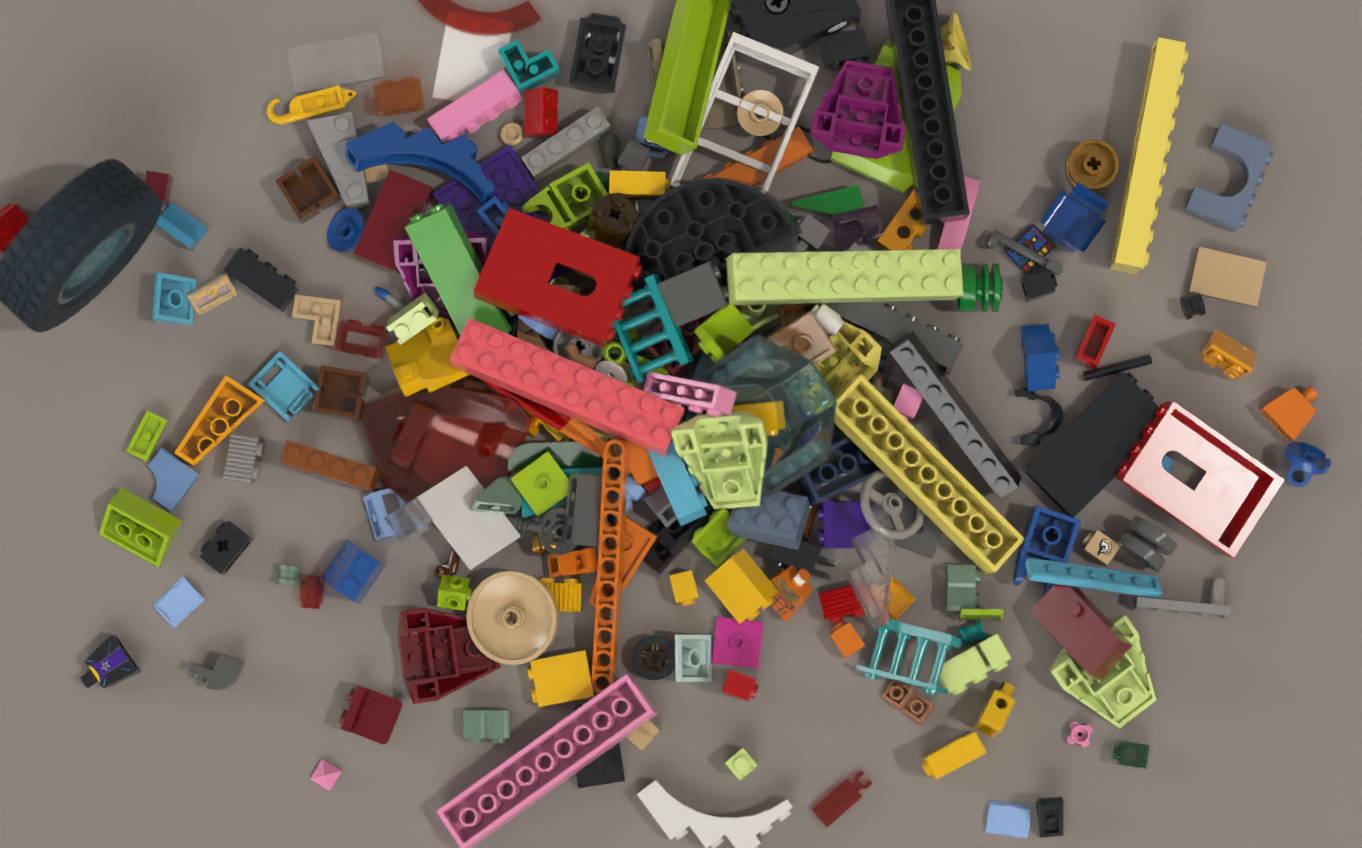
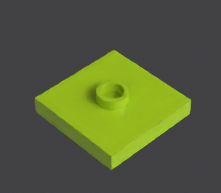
M546 452L511 478V481L537 516H540L568 495L569 479L549 452Z

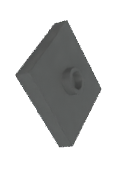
M908 499L904 500L903 509L899 513L904 529L912 524L917 512L916 504ZM925 514L922 526L914 535L902 540L890 539L889 543L933 559L943 531Z

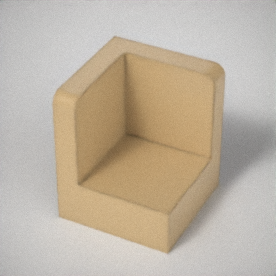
M649 720L626 738L640 750H643L658 734L660 729Z

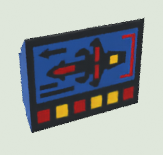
M1034 223L1015 240L1044 257L1056 247ZM1010 248L1004 251L1006 256L1026 275L1037 265L1034 261Z

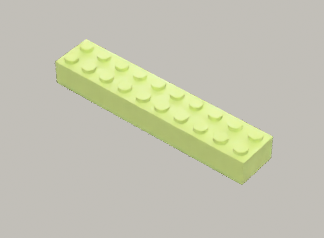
M960 249L733 253L726 258L729 305L956 300L963 296Z

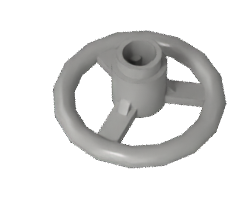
M874 472L863 482L860 492L861 510L867 523L877 533L888 539L902 540L914 535L922 526L925 513L916 505L917 512L914 521L908 528L904 529L899 513L903 509L902 501L907 495L901 489L896 494L887 493L886 495L871 489L877 480L888 477L884 472ZM869 499H870L871 501H873V504H872V507H871V508H870ZM890 519L894 530L883 526L878 520L887 521Z

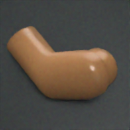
M575 343L564 347L571 361L590 369L597 365V360L594 356L580 355Z

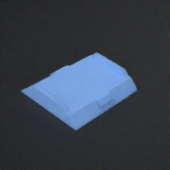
M182 576L152 605L175 628L205 599Z
M989 800L985 833L1027 838L1031 818V805Z

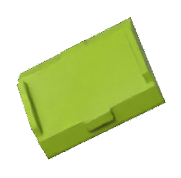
M961 609L959 621L999 620V622H1002L1004 609Z

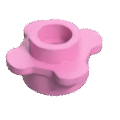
M1076 721L1070 724V735L1067 736L1068 743H1077L1082 747H1087L1090 744L1089 738L1093 732L1090 725H1080ZM1078 732L1082 733L1081 737L1078 736Z

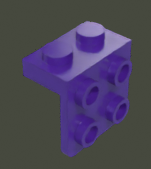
M833 500L823 501L822 506H818V520H823V529L819 530V544L823 543L824 549L869 547L870 525L863 515L860 501L833 502Z

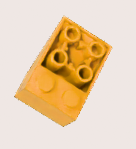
M1217 329L1213 332L1199 356L1204 358L1203 362L1213 368L1217 366L1224 370L1223 374L1232 380H1235V378L1239 380L1252 371L1257 353Z

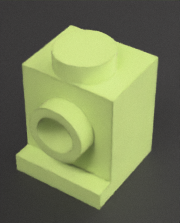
M741 748L725 762L739 780L758 766L744 748Z

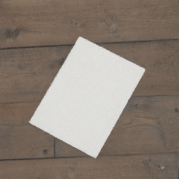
M448 11L432 97L455 101L502 70H505V65L498 49L510 43L513 22Z
M465 466L415 499L471 570L520 538L521 535L503 513L470 511L471 504L485 489L469 468Z

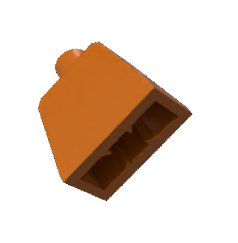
M1308 386L1301 393L1293 387L1262 407L1259 411L1291 442L1297 438L1316 413V409L1310 403L1318 397V393L1311 386Z

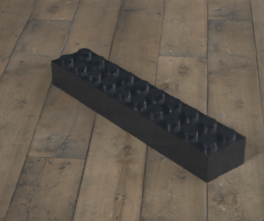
M886 0L885 6L903 120L906 127L905 133L920 226L966 220L970 212L936 0Z

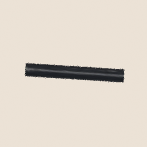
M1150 355L1086 371L1083 372V378L1085 381L1150 365L1152 364V358Z

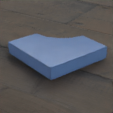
M164 448L159 450L148 465L154 472L157 480V489L153 499L173 512L200 475Z

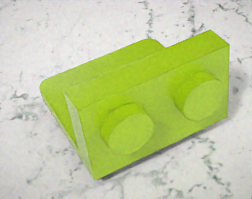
M729 303L694 330L701 340L698 343L706 354L710 352L713 354L710 358L715 364L725 358L729 351L753 332V327L734 305H729Z
M722 508L720 511L716 510L710 516V522L704 528L700 527L694 533V539L692 540L695 547L717 568L721 567L747 540V538L731 535L727 525L730 514L725 508Z

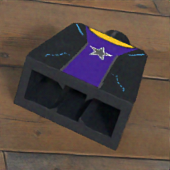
M111 635L85 660L90 671L82 675L80 679L87 688H90L97 682L103 688H109L139 674L141 671L117 635Z

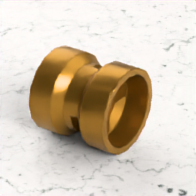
M531 533L533 555L552 554L543 547L539 533ZM548 542L551 547L557 549V545H552Z

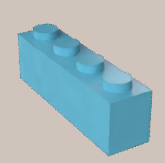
M674 441L666 457L647 450L680 525H685L707 515L704 507L708 506L704 495L703 493L698 494L695 489L699 485L694 474L688 473L686 468L688 464L676 452Z

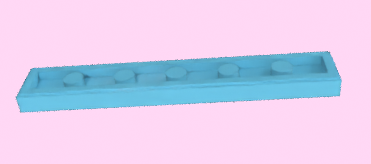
M1028 558L1025 563L1029 580L1154 598H1160L1162 594L1158 576L1034 558Z

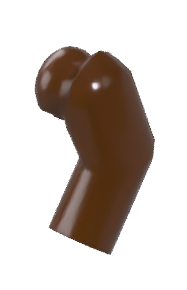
M450 550L448 562L434 568V575L441 580L442 574L453 576L458 572L460 556L455 550Z

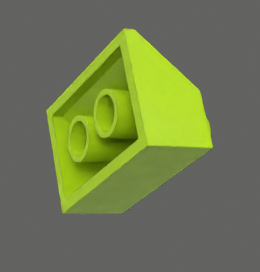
M121 488L108 503L99 535L149 563L160 567L178 535L182 520Z

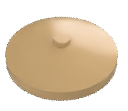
M504 571L488 577L478 585L468 603L467 626L474 644L488 658L502 664L518 665L538 658L550 647L558 630L559 612L553 594L540 579L526 572Z

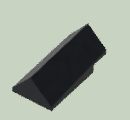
M706 496L704 498L708 506L704 507L707 515L682 526L678 519L668 527L658 519L648 528L649 531L657 535V538L642 562L657 578L692 542L694 533L700 527L704 528L710 522L709 518L716 510H721L714 509Z

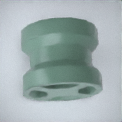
M279 565L280 577L277 579V584L300 586L299 574L302 572V567Z

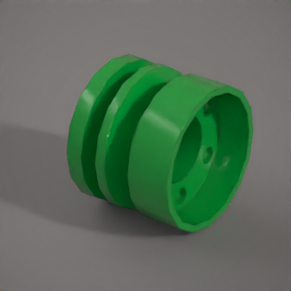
M961 263L963 296L957 299L958 312H974L976 302L981 303L983 312H987L988 302L991 304V311L998 312L1003 294V279L999 264L992 263L991 274H989L987 263H983L981 274H977L974 263Z

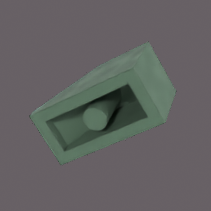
M512 477L498 478L476 497L470 506V511L516 514L522 506L521 493L511 481Z

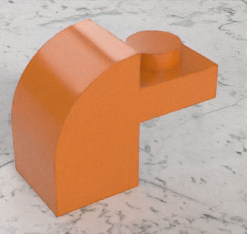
M595 548L571 551L564 555H547L550 578L584 575L597 571L598 558L595 554Z

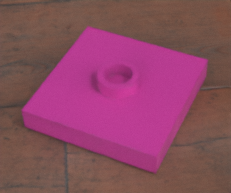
M717 617L712 663L759 668L763 622L744 620L739 624L733 618Z

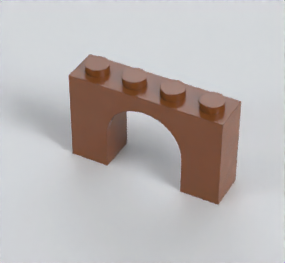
M286 440L280 463L289 468L305 473L318 474L369 493L376 492L382 474L375 467Z

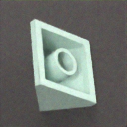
M675 635L676 682H712L711 635Z

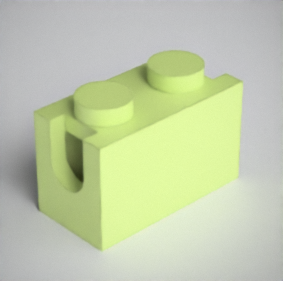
M423 293L391 316L386 329L389 332L394 330L395 335L398 337L397 342L402 345L437 320L440 309L426 293ZM424 307L429 309L428 313L423 309Z

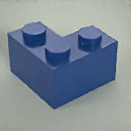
M1049 324L1021 327V347L1024 355L1025 381L1028 391L1056 389V379L1060 378L1059 366L1056 365V361L1060 360L1059 348L1055 347V333L1050 332Z

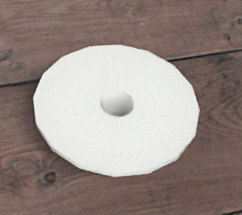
M602 361L596 366L595 371L627 384L626 373L616 363Z

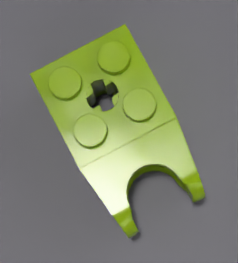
M588 162L550 183L549 186L526 202L521 210L524 214L543 211L549 216L551 224L570 231L588 221L595 201L609 194ZM575 195H582L583 199H578Z

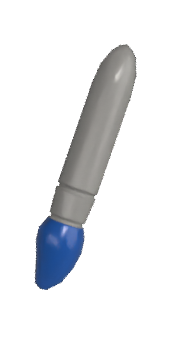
M378 286L375 287L377 295L398 311L407 306L390 294L388 290Z

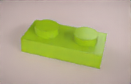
M147 410L126 452L148 462L169 421Z

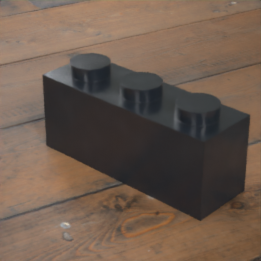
M239 248L224 271L284 312L299 291L295 286L297 282L286 274L284 277L277 274L278 268L268 261L263 264L257 260L259 255L248 248L244 251Z

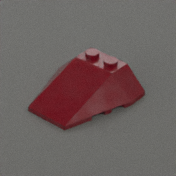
M428 608L400 611L397 637L404 684L413 704L438 701L448 694L501 668L499 662L488 658L474 644L469 634L467 616L434 611Z

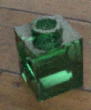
M1118 741V746L1114 745L1113 759L1116 760V765L1147 769L1150 745ZM1128 748H1133L1136 752V757L1133 761L1126 760L1124 756Z

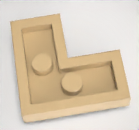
M295 295L292 318L315 321L312 344L336 347L342 301Z

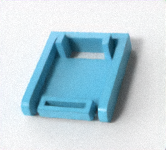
M281 351L248 384L288 422L292 420L286 414L288 411L296 416L314 397L309 389L312 387L314 391L320 390ZM278 364L283 370L266 386L261 380Z

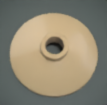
M752 91L745 95L738 105V121L741 127L749 134L755 136L769 135L776 131L782 122V104L769 91ZM743 100L755 104L751 112L740 107ZM758 106L765 108L767 116L758 118L753 113L754 109ZM769 110L782 115L780 123L768 119Z

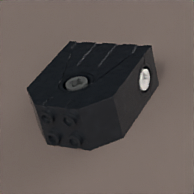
M731 0V6L729 7L731 11L729 14L733 23H738L740 26V35L789 55L819 42V37L833 35L842 29L860 22L862 12L856 0Z

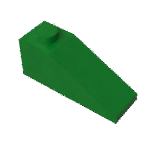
M859 185L791 201V208L793 210L841 221L847 219L848 222H855L860 220L861 216L865 214Z

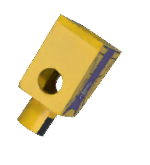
M1003 681L999 690H994L989 695L973 726L974 729L993 739L1001 733L1016 702L1011 697L1015 690L1012 684Z

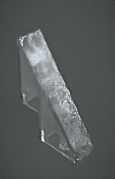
M890 520L882 523L883 526L894 530ZM872 528L850 539L863 565L846 573V576L874 630L881 626L886 627L889 622L888 608L891 600L890 586L893 578L892 563L895 555V539H888Z

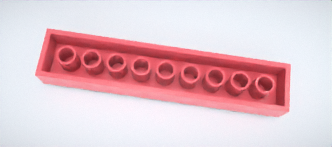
M471 318L468 319L450 357L451 366L664 457H666L673 442L671 429L681 424L685 413V408Z

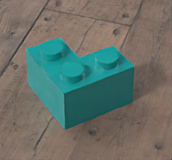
M518 39L498 49L499 55L520 95L524 94L525 90L534 89L561 75L550 49L528 59Z

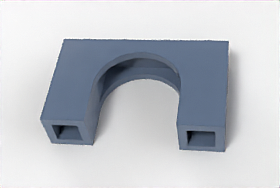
M1221 123L1216 130L1209 149L1229 156L1241 165L1245 175L1244 186L1238 194L1229 197L1218 196L1195 186L1183 211L1233 232L1239 227L1243 228L1248 217L1245 214L1247 206L1251 207L1256 198V194L1253 193L1256 185H1261L1265 173L1262 172L1265 164L1269 165L1274 152L1270 150L1273 144Z

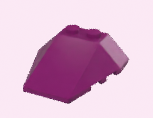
M847 60L835 78L830 90L825 94L820 106L815 110L810 134L833 152L878 159L902 151L906 127L902 119V109L897 96L898 91L893 68Z
M464 230L484 267L488 258L487 236ZM409 235L394 239L395 264L402 276L411 302L423 293H426L440 309L437 317H445L449 320L451 326H455ZM427 307L423 308L427 313L429 312Z

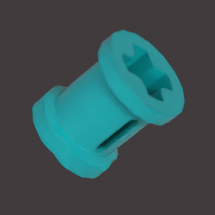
M980 620L966 628H958L964 647L979 639H987Z

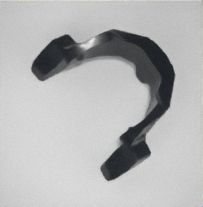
M1027 388L1015 390L1016 397H1027L1028 400L1040 399L1051 407L1050 415L1052 416V421L1050 425L1040 432L1020 438V444L1022 445L1040 444L1041 437L1054 433L1062 423V407L1050 396L1036 394L1035 391H1028Z

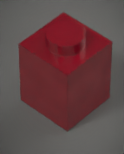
M146 171L144 182L160 197L162 204H169L173 178L166 173Z

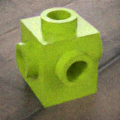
M442 574L438 589L437 607L465 611L467 602H469L473 594V588H469L470 578Z

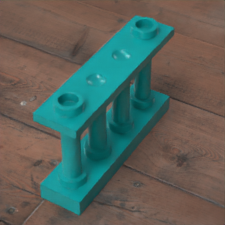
M659 275L646 277L645 281L647 284L644 285V288L633 292L630 299H625L622 306L624 307L649 296L653 298L655 303L653 309L624 322L622 319L620 321L616 320L614 325L631 365L629 368L630 374L638 383L646 382V373L673 361L679 362L680 365H686L694 361L680 326H675L657 285L661 282ZM655 318L662 319L664 324L662 331L632 343L627 330ZM665 339L671 341L674 348L671 350V353L641 365L636 352Z
M871 615L869 624L877 627V639L869 667L857 665L856 669L865 672L864 677L874 680L881 676L925 688L924 693L935 696L938 695V692L947 694L948 689L938 686L947 650H950L951 646L960 648L962 639L949 634ZM893 631L897 632L898 640L889 672L887 673L878 670L887 635H890V632ZM913 636L917 637L916 642H918L909 677L906 678L899 676L898 671L907 640H910V637ZM932 641L937 643L938 651L929 683L918 681L927 645H930Z

